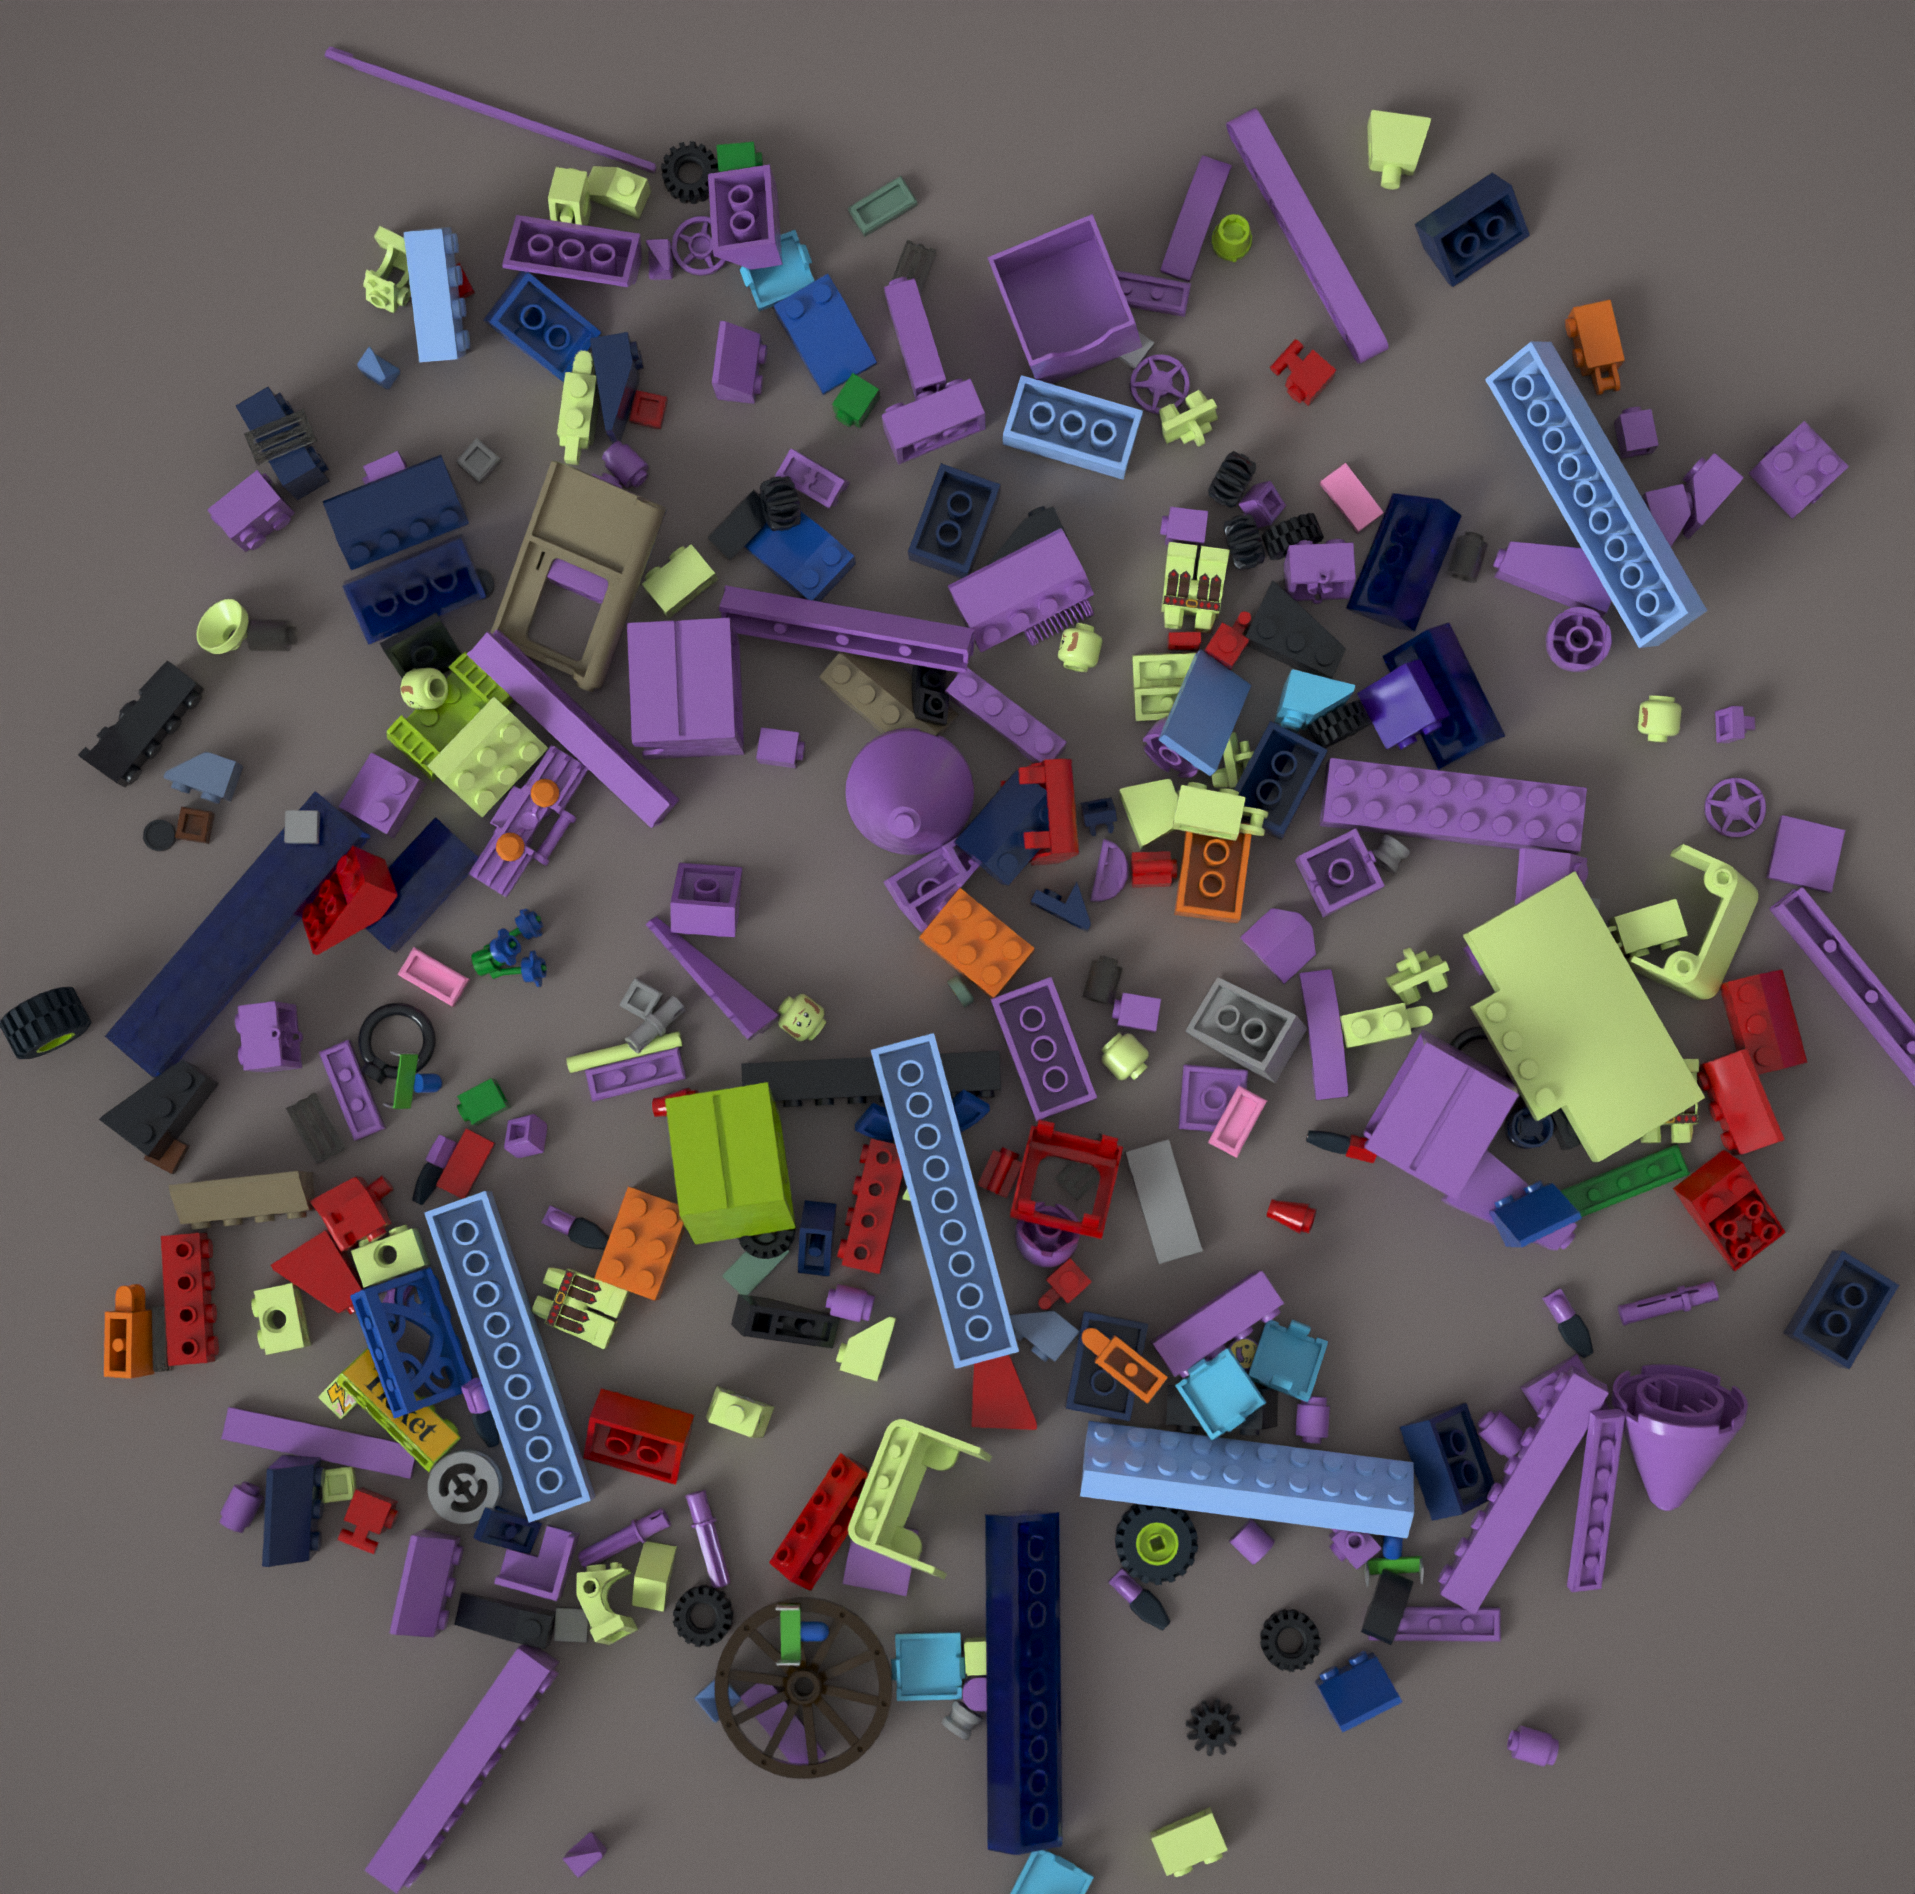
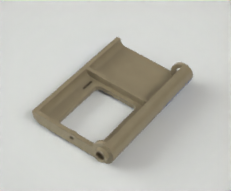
M551 461L491 634L499 629L526 656L572 675V678L577 681L576 686L583 690L594 692L595 688H602L667 509L660 504L557 461ZM556 558L605 578L608 581L606 594L580 661L538 644L528 637L531 623L548 579L547 575Z

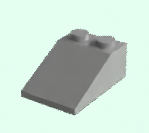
M1217 977L1185 1032L1248 1070L1276 1083L1305 1034L1307 1027L1297 1015Z

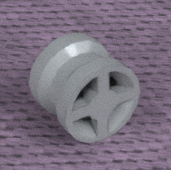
M1385 834L1381 839L1380 847L1374 849L1372 853L1378 865L1395 874L1399 869V862L1402 859H1406L1410 851L1399 841Z
M955 1700L952 1704L953 1710L951 1714L945 1716L941 1723L952 1733L968 1741L972 1735L971 1729L974 1725L981 1722L982 1716L967 1707L963 1702Z

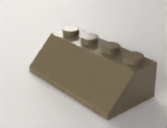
M840 652L819 676L822 685L882 734L895 729L917 728L922 732L938 737V735L942 736L959 716L952 708L948 707L946 726L915 719L912 705V675L892 660Z
M292 1171L169 1185V1192L180 1224H191V1230L211 1228V1222L223 1221V1226L243 1225V1218L255 1217V1223L275 1221V1215L287 1214V1219L306 1218V1211L315 1210L310 1203L315 1198L313 1172Z

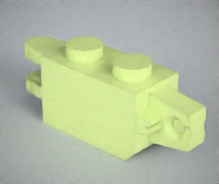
M585 350L575 354L572 373L565 372L557 435L560 438L559 445L565 447L564 461L570 465H579L582 449H588L589 445H593L600 395L595 375L594 360L592 354Z

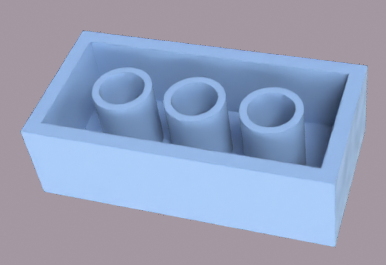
M451 227L403 232L419 362L459 359L466 355V349H470V337L468 330H463L462 317H466V304L464 298H459L458 285H462L463 278L461 267L455 264L454 253L459 252L457 234H452Z
M1021 375L1003 432V445L1124 480L1141 424L1143 411Z

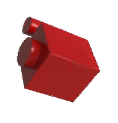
M1294 339L1270 366V369L1279 376L1285 368H1288L1292 373L1288 376L1285 384L1288 388L1287 393L1298 403L1303 401L1309 406L1332 381L1336 369L1314 350L1304 360H1301L1297 355L1304 346L1300 341Z
M1246 611L1241 612L1232 627L1222 622L1205 648L1204 652L1230 670H1232L1250 640L1243 636L1251 621L1250 613Z
M1171 851L1132 852V888L1170 887L1172 878H1177V859H1171Z
M1004 1147L1001 1148L1000 1152L993 1150L977 1186L1007 1199L1022 1165V1162L1017 1161L1019 1154Z
M365 1190L338 1206L345 1218L341 1222L338 1221L334 1212L322 1218L341 1252L353 1246L347 1236L350 1232L353 1231L357 1240L368 1239L371 1243L387 1233L385 1228L392 1224L373 1190Z
M1069 1258L1046 1278L1052 1287L1039 1298L1038 1305L1041 1309H1049L1060 1297L1069 1304L1092 1281Z
M364 1487L356 1489L344 1517V1521L356 1525V1529L352 1532L342 1528L338 1541L374 1555L378 1549L379 1542L368 1538L370 1531L380 1535L386 1532L387 1528H393L399 1511L395 1510L398 1501Z

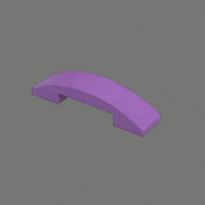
M1202 155L1173 231L1160 270L1161 273L1190 282L1232 165Z
M1332 970L1299 973L1312 1058L1315 1099L1347 1097L1348 1084L1344 1044Z

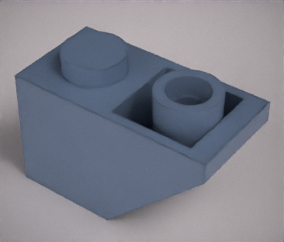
M204 752L165 771L163 778L173 782L171 788L190 794L191 789L202 792L201 798L219 804L221 799L231 802L243 766L236 761Z
M1054 1310L1009 1315L1015 1338L1021 1342L1025 1337L1034 1344L1031 1351L1044 1362L1049 1358L1055 1362L1080 1332Z

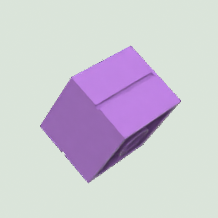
M1093 214L987 257L1036 380L1054 384L1142 348L1135 320Z
M715 618L627 623L632 744L635 747H644L642 757L648 760L744 755L740 642L731 619Z
M1422 1030L1363 1131V1135L1369 1139L1365 1142L1364 1147L1457 1200L1519 1096V1093L1510 1078L1429 1032Z

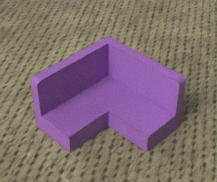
M548 1525L539 1556L507 1549L500 1574L496 1576L494 1584L554 1601L559 1600L564 1592L580 1533Z

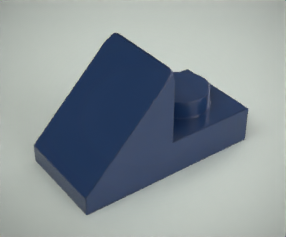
M1077 882L1066 903L1061 902L1062 896L1054 891L1045 888L1041 892L1036 889L1031 899V905L1088 933L1091 922Z
M496 1506L495 1509L485 1507L473 1538L483 1543L530 1554L542 1523L536 1520L528 1522L526 1516L501 1506Z

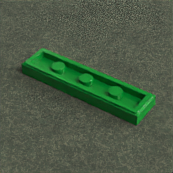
M1675 1144L1564 1188L1560 1192L1579 1211L1581 1217H1584L1687 1176L1690 1172L1678 1144Z

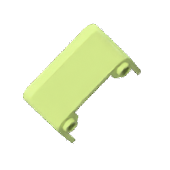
M1682 844L1673 849L1670 856L1704 871V884L1712 894L1721 897L1698 953L1694 955L1687 951L1675 952L1668 957L1663 969L1636 956L1627 958L1626 961L1632 971L1696 1000H1707L1714 997L1720 989L1758 902V891L1750 881L1731 865Z
M904 1419L893 1421L885 1431L848 1527L850 1538L862 1547L945 1580L947 1573L918 1561L922 1551V1542L916 1533L904 1528L927 1467L937 1471H946L954 1466L960 1451L990 1462L992 1456L982 1448Z

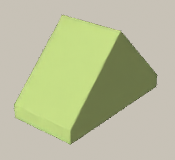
M652 1541L644 1543L634 1576L632 1606L664 1612L677 1546Z

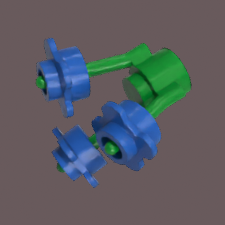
M526 908L520 910L521 915L515 918L517 928L511 932H508L505 928L498 930L497 938L493 939L490 944L484 945L483 949L472 953V964L478 975L490 974L492 979L504 975L522 974L523 980L526 983L535 982L536 987L542 986V978L546 977L547 967L545 960L538 957L535 950L530 951V957L522 958L521 967L501 968L505 962L509 966L516 964V956L521 952V945L515 938L522 933L529 940L532 937L537 938L543 935L541 931L543 927L541 917L535 911L530 912Z

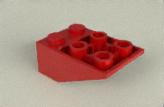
M352 846L349 852L340 858L336 870L329 879L322 883L318 895L312 903L306 905L301 918L314 955L321 954L383 917L398 896L385 859L355 846Z
M1724 1149L1673 1188L1687 1212L1733 1271L1738 1270L1786 1233L1745 1165Z

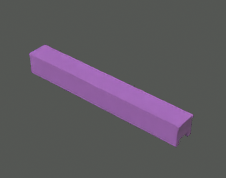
M726 585L719 605L721 618H730L738 634L966 673L970 657L974 653L975 629Z
M499 629L495 630L493 634L489 631L486 632L475 647L468 651L466 655L650 828L662 824L663 819L680 799Z
M1803 887L1796 890L1794 888L1771 906L1769 910L1915 1087V1023Z

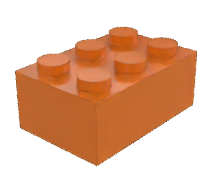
M1185 831L1174 915L1238 924L1241 919L1251 834L1239 832L1236 841Z
M961 888L957 890L919 937L922 943L991 999L999 996L1035 952L1033 946Z
M628 1187L594 1279L654 1301L659 1300L686 1228L680 1218L678 1203L634 1187Z

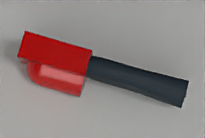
M1308 1131L1306 1142L1326 1151L1346 1154V1157L1373 1164L1377 1156L1365 1149L1364 1144L1369 1140L1368 1138L1352 1134L1348 1138L1333 1132Z

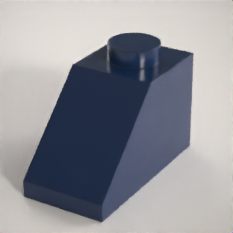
M804 1201L799 1234L798 1273L830 1276L837 1204Z

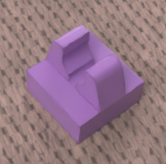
M1731 706L1715 711L1717 743H1730L1744 739L1745 733H1747L1746 730H1755V717L1744 716L1743 706Z

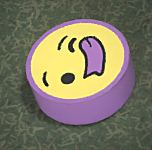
M1248 1337L1240 1341H1232L1229 1348L1243 1369H1250L1258 1344Z

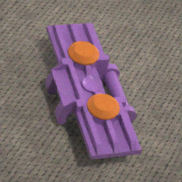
M551 745L526 785L524 784L522 789L513 786L490 822L491 825L496 827L493 832L494 835L468 874L507 898L532 858L547 866L549 855L571 822L574 823L577 817L564 810L589 769ZM554 811L560 817L538 851L535 852L530 848L533 841L531 837L544 817L548 818Z

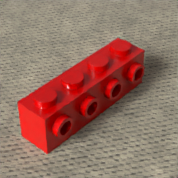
M871 1139L869 1145L863 1144L859 1163H863L865 1166L862 1176L856 1175L852 1194L858 1196L855 1208H848L845 1226L850 1227L848 1239H841L837 1257L843 1258L842 1266L881 1274L904 1174L896 1144Z
M207 1233L161 1236L168 1366L215 1362V1355H218L219 1342L217 1336H213V1323H216L217 1309L216 1305L211 1302V1291L215 1288V1276L209 1268V1258L213 1257L212 1240L208 1239Z
M840 1452L769 1561L789 1581L809 1591L813 1589L849 1533V1523L870 1470Z

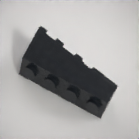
M167 660L140 688L138 694L141 698L138 701L132 700L126 703L119 711V721L109 728L105 726L96 735L99 738L98 743L91 750L85 747L78 756L115 783L126 787L128 783L133 784L142 773L141 767L148 759H153L162 748L161 742L168 734H173L182 723L181 718L188 709L192 710L198 705L204 688Z

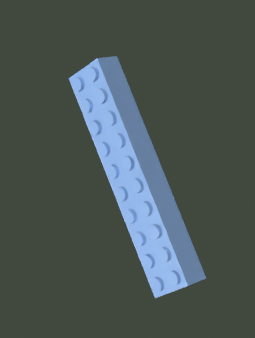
M1531 341L1485 380L1639 648L1659 646L1704 614L1707 609L1552 342Z
M932 1033L872 1049L874 1065L955 1369L1019 1352L935 1035Z
M483 1191L424 1212L528 1522L591 1501L596 1496L534 1314L531 1311L532 1308L492 1191Z
M1089 1421L1084 1448L1080 1496L1408 1538L1414 1515L1413 1462L1220 1437L1211 1440L1209 1436Z

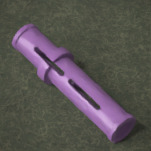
M1711 1280L1687 1288L1679 1286L1676 1291L1618 1305V1312L1621 1322L1625 1326L1674 1311H1691V1307L1718 1301L1719 1295L1714 1281Z

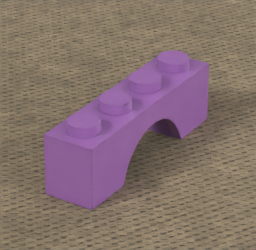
M967 668L966 673L959 672L945 690V694L950 695V701L970 716L983 721L996 730L1033 763H1039L1046 759H1058L1066 749L1067 742L969 668Z

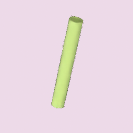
M676 1031L664 1034L663 1036H657L639 1054L633 1051L626 1043L567 1057L566 1060L569 1072L573 1073L682 1047L683 1045L680 1032Z

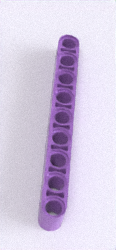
M1253 108L1227 122L1226 128L1232 142L1356 362L1361 364L1387 350L1388 342L1259 111Z

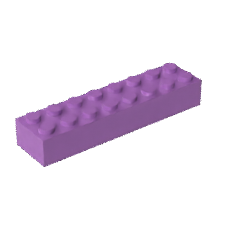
M1330 758L1326 763L1319 826L1349 830L1357 829V831L1518 850L1526 848L1576 855L1581 850L1587 788Z
M522 1644L517 1648L364 1871L396 1894L403 1886H406L408 1889L427 1866L422 1862L423 1859L428 1861L446 1837L441 1833L443 1831L448 1833L463 1814L464 1809L460 1807L461 1804L467 1805L483 1785V1782L479 1780L480 1776L482 1775L486 1778L502 1757L498 1752L500 1747L505 1750L520 1731L521 1727L517 1725L518 1721L524 1722L540 1702L536 1698L538 1692L543 1695L559 1673L554 1669L559 1661L538 1647Z

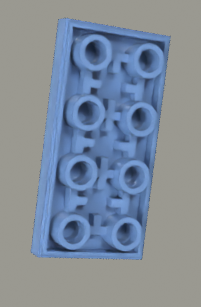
M1200 649L1194 655L1158 740L1165 744L1167 748L1185 758L1194 767L1211 776L1218 768L1251 684Z

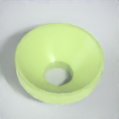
M224 599L212 605L204 613L198 624L196 632L198 644L212 654H222L239 648L242 641L248 636L249 621L247 611L240 603L233 599ZM233 630H235V632L233 633V635L229 638V635L231 634V632H232Z

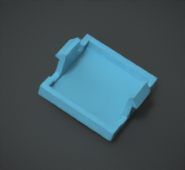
M796 230L781 235L783 265L753 270L742 266L739 269L745 286L750 287L758 311L772 307L774 304L815 281L809 264L812 263L806 245L800 244Z
M1292 1319L1288 1328L1278 1325L1279 1322L1270 1320L1264 1325L1248 1376L1256 1383L1308 1402L1328 1341L1318 1337L1316 1339L1309 1337L1308 1334L1311 1326Z
M1226 1348L1211 1361H1206L1204 1358L1188 1369L1189 1377L1175 1385L1211 1440L1217 1439L1226 1431L1230 1432L1243 1423L1246 1417L1266 1404V1401L1230 1348Z
M961 1632L895 1633L896 1658L891 1659L892 1680H896L897 1701L962 1699L965 1657H961Z
M1035 1844L1010 1894H1085L1094 1876L1068 1860Z

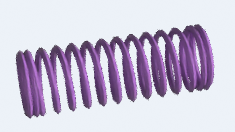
M1088 599L1079 602L1087 618L1094 616ZM1075 604L1074 607L1078 611L1081 619L1084 621V617L1079 609L1078 604ZM1073 606L1069 607L1076 622L1079 623V620L1074 612ZM1065 609L1064 612L1069 618L1071 625L1074 626V622L1070 617L1068 609ZM1063 611L1059 612L1066 627L1069 628V625L1064 617ZM1058 614L1054 615V617H1055V619L1057 620V622H1058V624H1059L1061 630L1064 631V628H1063V626H1062V624H1061V622H1060V619H1059V617H1058ZM1050 617L1049 620L1054 626L1056 632L1059 634V630L1054 622L1053 617ZM1048 619L1044 620V622H1045L1046 626L1048 627V629H1049L1051 635L1054 636V633H1053V631H1052V629H1051V627H1050V624H1049V622H1048ZM1040 622L1039 625L1045 633L1046 638L1049 639L1043 622ZM1038 624L1034 625V628L1038 632L1041 640L1044 641V638L1039 630ZM1033 627L1024 630L1031 646L1036 645V643L1039 644Z

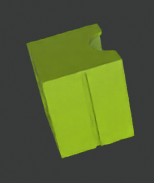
M768 1082L665 1099L679 1214L695 1245L796 1228L781 1117Z

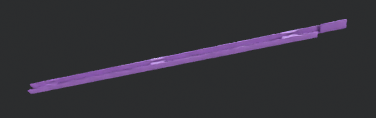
M331 46L325 52L324 56L326 58L349 65L364 73L653 174L656 170L655 163L397 74L379 66L352 58L353 54Z

